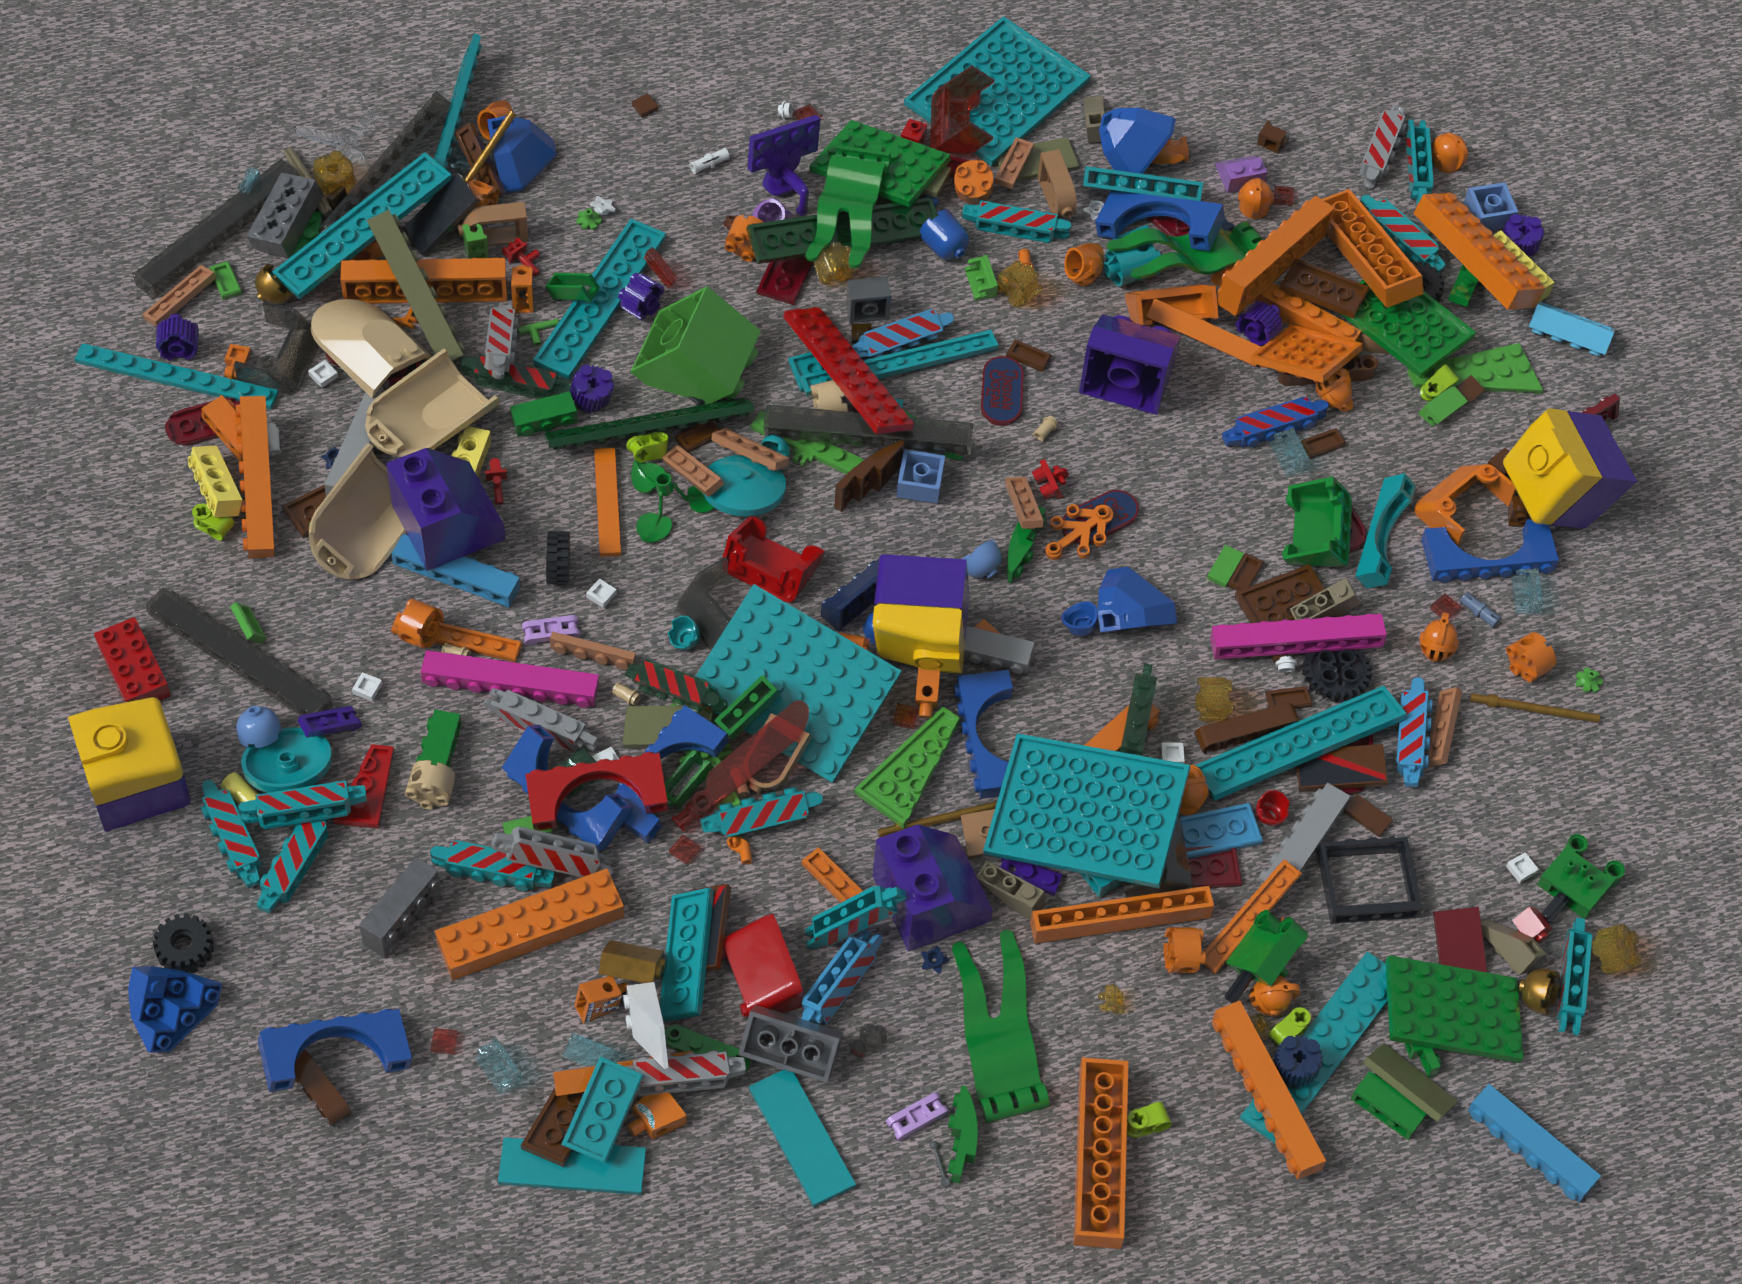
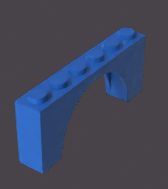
M1111 190L1095 224L1099 237L1116 239L1127 226L1140 219L1152 216H1169L1177 218L1189 226V240L1192 249L1210 251L1223 225L1225 214L1223 204Z
M1526 520L1522 530L1524 537L1523 546L1513 555L1498 560L1481 559L1464 552L1452 541L1446 527L1426 528L1421 540L1432 581L1444 583L1452 579L1466 581L1475 577L1487 579L1498 575L1508 577L1512 574L1529 575L1533 572L1547 574L1555 571L1559 559L1549 525L1536 524L1532 520Z
M1009 670L957 676V683L953 685L954 697H958L960 702L957 703L958 715L963 716L964 721L961 722L962 734L967 735L968 740L965 741L966 753L971 754L972 759L969 760V768L971 773H975L976 778L973 779V787L975 792H979L980 799L999 797L1008 762L997 758L982 745L976 732V723L980 715L989 706L1001 700L1011 698L1013 687Z
M684 705L681 710H677L674 713L671 723L667 727L662 728L656 742L650 744L645 753H659L661 760L675 752L695 750L716 758L727 745L729 739L725 731ZM619 783L618 790L614 794L618 793L633 806L622 826L649 843L661 829V822L653 813L646 814L641 799L632 789Z
M541 725L527 726L502 766L507 776L519 783L527 794L525 774L533 770H548V756L552 743L555 740V737ZM618 793L606 795L597 806L588 811L576 810L562 801L558 810L557 821L566 825L569 828V832L579 837L582 841L596 844L598 851L605 850L633 809V806Z
M383 1009L380 1012L370 1014L363 1012L351 1017L338 1016L332 1020H314L301 1025L293 1023L281 1028L268 1027L259 1033L258 1046L269 1092L292 1089L295 1081L294 1064L297 1058L309 1045L324 1038L345 1037L361 1042L378 1056L386 1073L409 1069L412 1060L399 1009Z

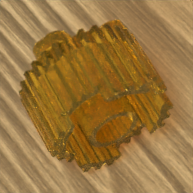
M335 150L330 155H323V157L314 160V180L317 181L323 194L326 193L328 196L338 186L345 187L347 194L349 193V189L351 190L354 186L355 177L353 164L348 157L345 158L341 151Z
M840 242L831 244L829 246L830 249L823 250L819 258L813 261L820 283L824 285L830 284L829 281L839 279V282L849 280L853 277L852 273L858 270V268H851L848 264L851 247L842 246Z
M1016 260L998 274L997 290L1004 293L1008 297L1009 303L1015 308L1019 305L1024 306L1042 292L1043 289L1036 280L1038 275L1031 265H1023L1021 261Z
M1198 677L1197 685H1200L1198 694H1195V710L1200 711L1198 721L1226 720L1228 714H1232L1233 702L1229 701V693L1232 692V681L1227 680L1225 677Z
M1624 924L1597 930L1596 939L1591 941V943L1593 944L1594 955L1599 956L1602 965H1604L1601 966V969L1605 974L1632 969L1641 964V956L1636 945L1639 942V938L1635 930L1630 931Z

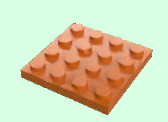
M1291 324L1252 354L1251 363L1263 368L1268 367L1281 373L1286 372L1299 378L1304 377L1317 383H1323L1362 351L1363 343Z

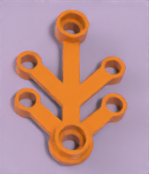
M1075 504L1069 505L1067 507V516L1069 518L1085 517L1090 519L1086 522L1065 521L1059 516L1052 517L1050 526L1053 530L1068 529L1073 531L1058 542L1049 543L1045 548V553L1050 560H1058L1062 557V549L1081 536L1077 555L1082 559L1089 557L1090 529L1097 525V533L1093 537L1094 544L1098 547L1104 546L1106 544V524L1113 518L1112 509L1107 505L1096 506L1093 510L1079 509ZM1076 510L1075 513H1070L1069 511ZM1056 521L1060 522L1059 525H1054L1053 523ZM1103 538L1102 541H1097L1096 539ZM1057 548L1056 551H1051L1050 549ZM1083 549L1087 550L1086 553H1081L1080 551Z

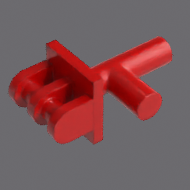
M516 238L514 243H508V247L501 248L509 263L518 259L523 265L532 268L534 277L540 273L532 263V261L540 256V253L535 249L525 256L527 243H523L520 238Z
M493 458L490 460V470L485 471L486 481L493 480L495 505L504 504L501 479H507L506 469H501L499 459Z

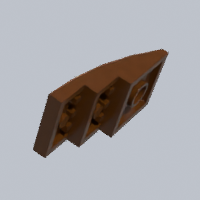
M900 440L882 448L850 470L836 484L834 508L841 512L853 498L861 502L871 489L880 492L901 467L905 442Z

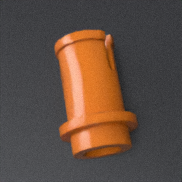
M1021 249L1018 252V271L1022 275H1029L1034 268L1031 263V253L1028 249Z

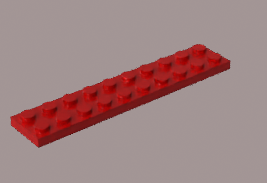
M820 307L785 310L783 318L875 434L913 429V421Z

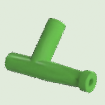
M555 318L550 321L518 327L519 335L530 333L533 344L536 347L537 343L539 346L542 345L538 331L557 326L559 322Z

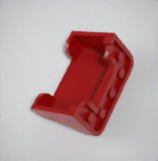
M749 516L728 535L721 560L722 569L727 574L751 586L753 584L757 585L784 602L794 601L822 561L825 550L814 545H808L803 549L802 554L792 551L766 538V524L755 516Z
M773 913L755 920L724 938L722 958L729 961L741 992L743 1004L739 1006L743 1018L749 1017V1013L755 1005L780 1013L802 1008V985Z

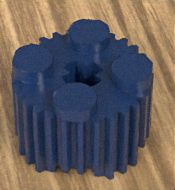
M1296 1035L1295 1037L1287 1036L1279 1044L1273 1062L1288 1088L1291 1086L1292 1089L1295 1087L1300 1089L1302 1086L1305 1087L1306 1084L1310 1085V1082L1313 1083L1314 1079L1317 1078L1322 1066L1323 1055L1321 1054L1322 1051L1319 1050L1320 1044L1316 1040H1308V1037L1303 1038V1035L1300 1037Z

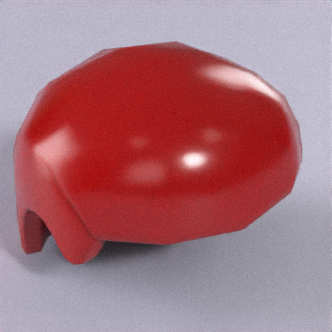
M1268 790L1257 801L1256 814L1264 824L1270 826L1281 825L1289 816L1288 808L1290 801L1284 793L1277 790Z

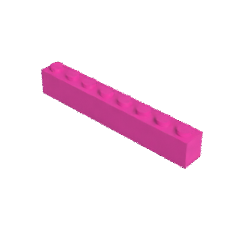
M1366 614L1276 622L1262 621L1260 623H1240L1234 625L1220 624L1212 626L1210 641L1215 660L1311 653L1322 650L1338 651L1344 649L1384 647L1387 634L1382 614Z
M429 650L425 652L421 668L422 683L431 687L442 685L453 690L459 688L468 689L474 693L481 691L490 692L491 689L496 688L503 692L510 690L523 697L533 698L538 702L549 700L555 701L560 705H566L567 703L576 704L581 708L595 707L599 688V674Z

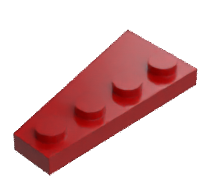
M371 744L360 766V771L351 786H365L367 801L351 805V812L348 816L334 818V824L379 829L394 755V746Z

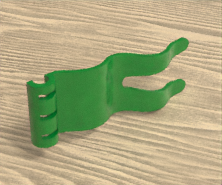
M843 145L836 146V155H832L830 158L825 186L818 200L817 232L815 240L810 244L806 252V259L808 261H816L823 250L830 246L835 236L838 214L841 211H846L849 213L852 239L848 264L851 268L861 266L871 247L872 212L879 197L883 172L887 173L890 167V152Z
M1247 221L1236 225L1232 232L1221 228L1210 251L1192 249L1189 234L1174 237L1153 228L1139 229L1120 239L1108 241L1107 248L1113 252L1127 251L1145 244L1161 243L1177 251L1162 254L1149 263L1132 269V277L1143 279L1175 266L1187 267L1198 274H1214L1235 265L1238 260L1244 259L1248 251L1254 250L1258 243L1264 239Z
M1003 930L1000 933L1003 987L1000 1014L996 1018H991L988 1015L983 983L963 942H956L952 946V952L963 988L965 1039L973 1071L976 1096L979 1105L983 1108L986 1124L1050 1106L1046 1087L1040 1080L1035 1047L1028 1024L1024 963L1014 934L1010 930ZM1033 1092L1037 1093L1039 1100L1037 1103H1034ZM1016 1097L1018 1108L1015 1109L1011 1099ZM991 1103L996 1104L998 1113L993 1114Z

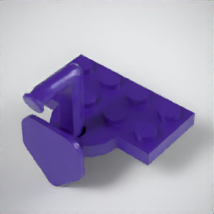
M817 115L752 135L749 139L747 169L751 173L762 169L767 171L762 186L772 195L780 196L796 191L800 195L799 207L796 209L797 214L800 216H805L808 213L809 189L793 171L799 165L801 156L818 151L821 119Z

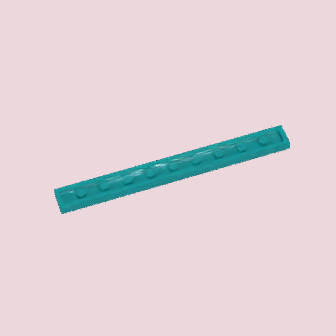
M987 330L863 361L874 375L881 379L998 350V343L992 330ZM825 370L800 376V382L806 397L812 395L811 385L833 380Z
M84 343L81 344L74 358L75 363L215 397L223 395L224 398H234L239 402L242 396H265L266 409L272 410L278 396V390Z

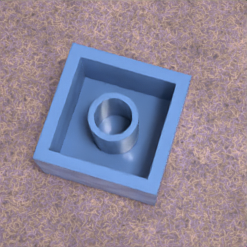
M1506 182L1468 188L1464 205L1468 207L1475 217L1480 219V222L1491 231L1504 229L1510 216L1518 214L1517 207Z
M904 449L896 497L938 504L945 455Z

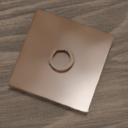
M995 809L961 815L968 859L988 856L984 855L983 849Z

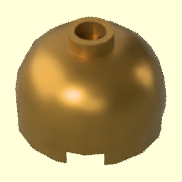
M266 264L255 278V287L258 291L257 296L263 302L268 301L272 304H282L294 294L273 275L274 265Z
M1540 968L1533 970L1527 975L1526 979L1521 980L1519 992L1522 993V999L1530 1010L1544 1015L1550 1014V1011L1547 1010L1549 1003L1554 1006L1559 992V985H1555V978L1560 977L1559 972Z

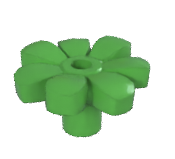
M591 208L586 209L585 212L579 211V218L576 219L577 225H581V228L587 230L588 227L591 230H595L597 225L602 223V218H599L600 214L593 212Z
M1584 668L1583 673L1577 672L1575 677L1578 680H1576L1575 684L1577 687L1583 686L1582 690L1588 693L1591 689L1595 693L1599 691V686L1603 684V679L1598 678L1599 672L1590 670V668Z

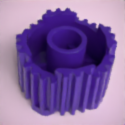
M1514 214L1510 216L1509 221L1505 224L1503 233L1529 257V255L1533 256V254L1538 252L1543 239L1544 229H1542L1543 226L1538 217L1530 218V216Z
M636 272L631 276L628 286L620 290L618 299L621 300V308L642 321L648 314L652 316L660 308L658 300L661 298L660 295L664 294L665 289L646 275Z
M1255 300L1238 318L1239 320L1236 322L1237 331L1240 334L1244 333V336L1250 339V342L1258 346L1265 345L1283 329L1282 318L1279 317V308L1276 305L1268 306L1267 303L1264 304V302Z
M172 314L167 320L161 321L157 325L156 349L160 352V357L167 359V361L173 360V358L184 357L185 360L194 358L196 350H198V324L183 319L179 314Z
M587 364L581 366L579 371L577 370L573 377L570 393L574 404H578L577 406L581 409L580 411L584 410L585 413L588 411L591 414L596 409H603L604 406L609 404L614 389L611 372L603 370L602 367H594V365L591 367Z

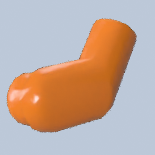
M738 836L727 838L729 848L740 854L741 863L743 865L751 864L753 861L749 842Z

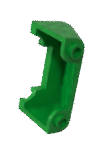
M1334 476L1288 486L1286 502L1295 511L1293 544L1286 545L1282 551L1283 560L1289 565L1299 566L1310 564V566L1340 567L1347 565L1349 562L1352 499L1348 490Z

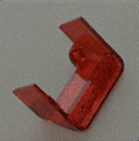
M971 65L934 92L931 100V148L951 154H972L993 140L992 135L972 122L969 123L970 111L978 107L981 102V92L992 85L994 79Z

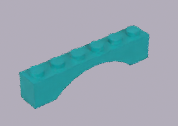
M1405 473L1384 478L1355 575L1366 588L1388 584L1392 571V566L1387 558L1388 537L1397 518L1412 502L1416 485Z

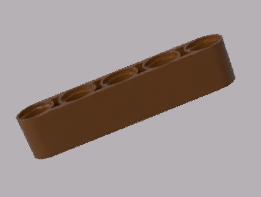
M1356 355L1342 368L1349 372L1351 381L1371 380L1375 375L1378 360L1372 355ZM1279 372L1278 375L1279 383L1284 386L1316 384L1311 379L1299 378L1286 372Z
M1285 703L1204 725L1198 728L1194 735L1202 753L1207 754L1206 751L1213 750L1214 752L1225 749L1228 745L1233 744V746L1247 743V740L1258 739L1296 723L1300 719L1293 704Z
M304 1049L294 1064L295 1081L301 1083L304 1093L311 1101L314 1100L317 1110L324 1118L327 1117L330 1122L328 1124L333 1126L349 1115L351 1110L316 1062Z

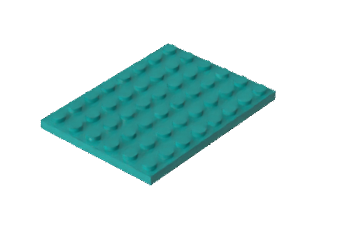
M1003 16L906 97L904 105L983 161L993 166L1010 149L1016 137L1024 139L1090 81L1091 75Z
M753 584L694 677L695 683L705 687L709 704L713 705L714 713L719 716L763 675L778 690L780 696L744 731L757 738L772 713L809 733L812 739L798 763L833 784L902 674V671ZM773 729L764 742L791 758L799 744Z
M1017 733L983 853L989 856L1160 888L1190 772V765Z

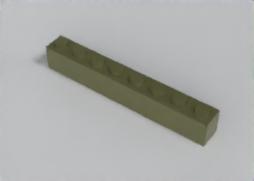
M387 210L368 219V225L434 354L436 355L442 349H446L453 363L463 360L465 349L461 341L456 342L453 336L456 334V331L451 322L447 324L444 318L447 315L442 304L437 305L435 298L438 296L433 286L428 287L425 280L429 278L424 268L419 269L416 263L419 259L415 251L409 250L407 244L410 241L405 232H400L398 226L401 224L396 214L391 215L390 211Z

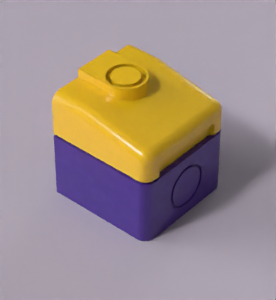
M1548 408L1529 426L1503 460V465L1530 518L1536 524L1585 529L1637 483L1634 474L1601 415Z
M888 554L879 557L872 624L877 653L881 658L925 670L962 674L970 597L967 559Z
M151 697L94 708L68 716L86 778L105 832L189 805L191 796L159 699Z

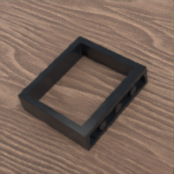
M1395 836L1383 839L1371 837L1366 840L1347 839L1338 842L1329 840V842L1319 844L1317 857L1330 924L1419 918L1423 908L1408 837L1395 838ZM1387 853L1399 854L1408 902L1350 906L1336 905L1328 857Z

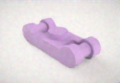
M568 615L524 622L522 629L526 634L524 636L525 645H535L540 642L550 641L552 632L580 638V630L577 628L579 624L578 617L576 615ZM562 626H567L568 629H562Z
M938 1092L930 1094L893 1114L886 1120L889 1128L894 1129V1135L898 1141L907 1138L910 1134L950 1113L947 1106H943L941 1103V1097ZM933 1106L935 1110L930 1112L928 1107ZM906 1119L908 1125L903 1127L900 1122Z

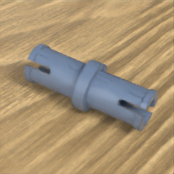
M1466 592L1459 601L1470 609L1476 618L1480 617L1492 628L1496 626L1495 623L1498 624L1501 620V617L1490 610L1485 602H1480L1469 592Z

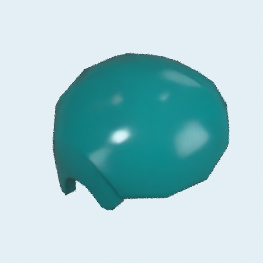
M770 435L762 440L761 445L784 456H790V448L782 437Z
M682 615L671 621L672 628L668 631L671 645L677 650L684 651L693 648L701 636L698 624L689 616Z

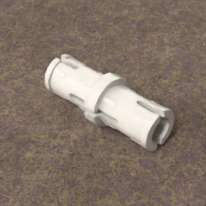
M726 148L712 154L707 153L703 158L690 162L691 171L697 174L707 168H715V165L730 159L729 153ZM716 158L715 160H712V161H710V162H708V163H706V164H703L704 162H707V161H709V160H711V159Z

